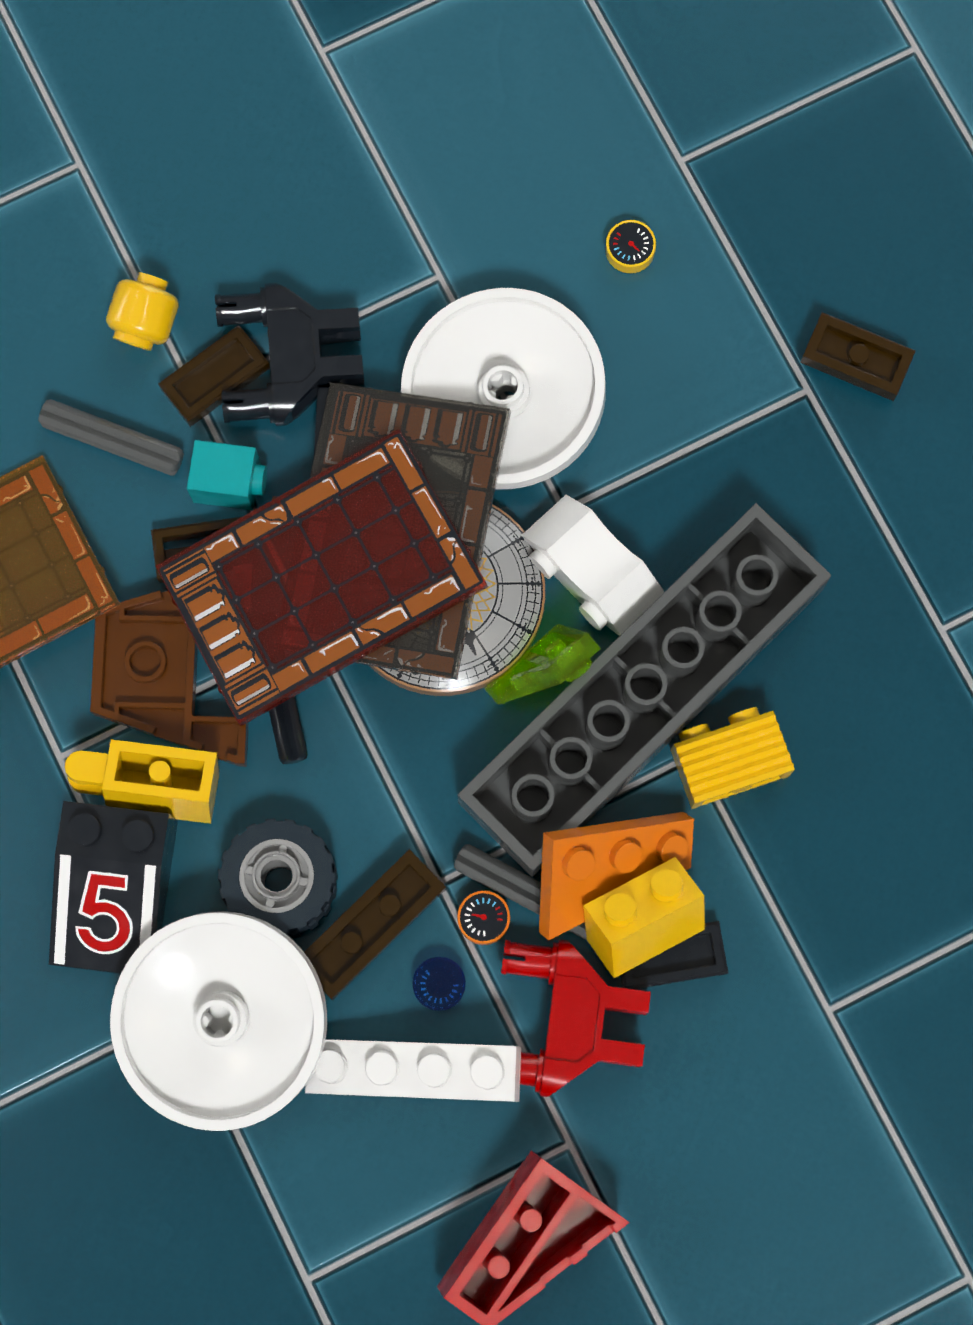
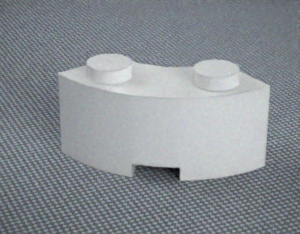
M568 495L561 498L521 535L534 549L528 558L544 574V577L550 579L554 575L582 604L579 607L581 614L597 630H601L606 625L620 636L664 593L644 561L619 542L603 525L592 509Z

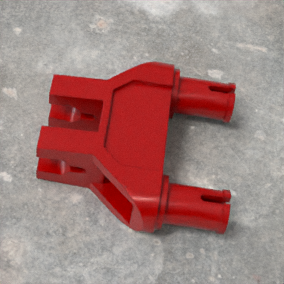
M559 939V942H553V947L505 940L504 956L524 958L525 961L503 958L501 974L548 979L549 985H553L545 1049H540L539 1054L521 1052L520 1085L534 1086L535 1092L540 1093V1096L549 1097L597 1062L642 1067L644 1044L601 1039L605 1010L647 1015L649 1013L651 992L608 986L578 950L567 940Z

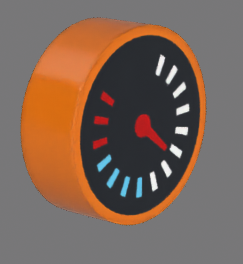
M477 891L467 896L461 903L457 914L458 925L464 937L472 943L490 945L499 941L506 934L510 925V911L504 899L496 893Z

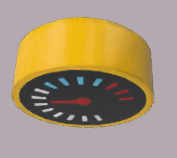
M626 220L616 224L608 233L605 252L609 263L615 269L624 273H637L644 270L651 264L655 255V235L646 224L640 221Z

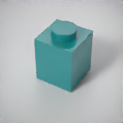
M195 440L187 483V491L193 503L253 510L255 496L264 495L267 482V465H261L256 448Z

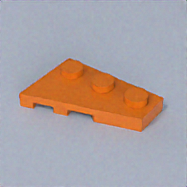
M685 812L544 832L539 933L547 940H551L584 923L583 905L674 857L677 858L685 870L690 869L694 818Z

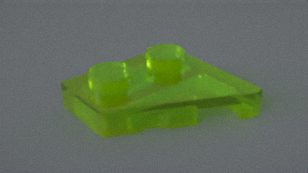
M557 624L530 647L510 669L489 683L484 689L495 703L499 705L559 685L565 680L567 682L574 681L591 667L592 661L590 658L601 648L589 633Z

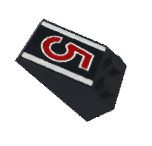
M63 801L55 851L49 965L121 974L134 952L150 936L162 929L178 821L170 814Z

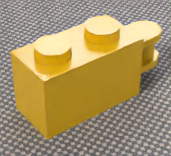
M111 739L108 754L81 750L73 752L66 759L65 771L71 788L79 793L103 796L106 806L168 813L177 820L209 824L212 822L219 780L218 758L215 752Z

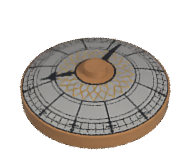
M433 492L437 498L450 500L459 498V493ZM462 494V497H461V499H463V502H464L465 494ZM409 497L394 505L400 507L412 499ZM439 501L453 526L457 506L452 502ZM414 502L400 509L399 512L410 534L412 533L417 509ZM491 503L486 507L488 511L476 566L483 582L472 589L469 604H466L468 610L454 677L450 678L368 664L383 678L401 688L420 694L433 696L460 695L479 690L501 679L528 652L537 636L543 618L545 605L544 574L528 558L534 549L521 536L525 531L511 516ZM392 506L379 513L378 518L391 512ZM462 506L459 507V512H458V517H457V522H456V527H455L456 533H457V531H458V526H459V521H460ZM418 513L414 532L416 539H420L430 533L420 513ZM391 514L377 522L376 530L378 533L408 537L397 515ZM373 524L372 526H370V527L364 529L363 531H370V530H372L374 524ZM360 533L359 536L368 551L371 537L369 534ZM377 535L373 539L370 556L373 562L378 563L408 546L409 543L407 540ZM432 535L424 539L428 541L438 542L434 540ZM357 538L347 554L342 572L358 574L364 571L367 555ZM419 542L418 548L432 573L437 574L444 570L446 559L438 545ZM411 547L405 579L407 582L419 584L428 579L430 574L416 549ZM408 549L379 565L378 571L382 578L397 581L402 579ZM375 570L366 572L369 576L378 577ZM443 573L437 579L443 577ZM341 574L340 583L348 580L353 576ZM360 577L340 587V597L351 617L355 616L362 583ZM367 579L364 582L357 617L388 601L389 595L381 581ZM384 581L391 594L398 596L400 591L398 583ZM428 581L423 585H428L432 583V581ZM406 585L403 587L402 593L414 586ZM417 587L409 593L401 596L400 601L402 602V599L420 590L423 587ZM389 603L361 620H366L393 604ZM341 605L342 616L348 618L344 608ZM442 606L439 607L435 625L436 631L438 630ZM436 609L421 618L416 617V621L405 627L429 631L433 626ZM400 629L394 632L391 646L427 651L430 636L428 633ZM390 635L377 643L388 645ZM436 636L433 637L430 652H433Z

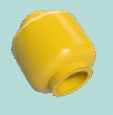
M139 272L137 281L125 279L118 282L106 316L107 325L115 331L113 339L147 351L152 350L153 344L161 345L167 342L179 308L177 298L166 291L167 281Z

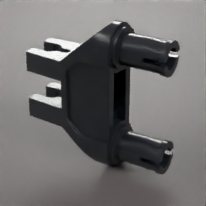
M266 283L265 287H260V292L215 294L218 327L251 323H263L264 328L268 327L272 383H267V388L236 391L222 390L224 423L270 419V423H275L276 426H285L297 419L317 400L318 387H365L362 355L321 357V345L361 341L358 308L317 310L301 297L277 283Z

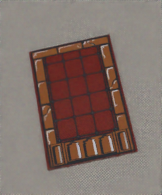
M399 429L156 565L172 597V603L177 606L218 685V691L223 694L240 726L488 588L487 583L471 557L470 548L464 545L426 478L421 462L416 460Z

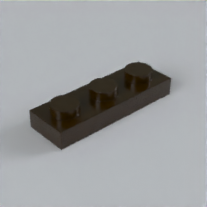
M410 849L304 952L317 972L323 991L331 1000H334L447 889Z

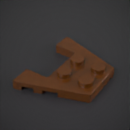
M253 565L235 567L234 571L224 574L236 596L240 597L254 589L255 568ZM219 575L225 589L227 590L232 600L233 596L227 584L225 583L222 575ZM159 590L122 601L101 612H97L95 617L90 712L95 716L188 749L215 752L219 760L239 767H247L249 727L247 717L237 719L236 717L195 716L198 644L170 590L162 593ZM254 592L245 596L240 601L245 614H253ZM234 604L238 613L242 614L238 605Z

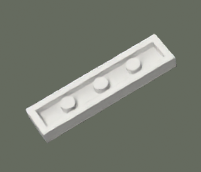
M326 1039L319 1063L310 1080L305 1085V1093L519 1102L521 1047Z

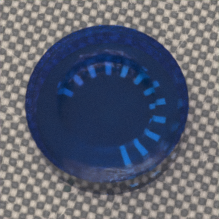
M433 957L424 961L415 971L413 991L418 1001L424 1007L433 1011H446L455 1007L464 996L466 989L465 976L460 966L453 960L445 957Z

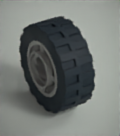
M275 818L266 819L264 823L258 825L254 823L246 827L247 830L240 836L237 834L231 840L232 845L228 851H224L221 858L223 861L222 868L218 869V880L221 886L219 891L228 911L242 913L266 921L292 939L302 936L301 933L308 929L312 931L319 925V920L323 916L326 917L331 910L332 900L336 898L337 869L326 843L313 832V829L306 825H297L294 820L276 821ZM286 868L293 875L292 881L286 889L274 892L265 888V879L271 870Z

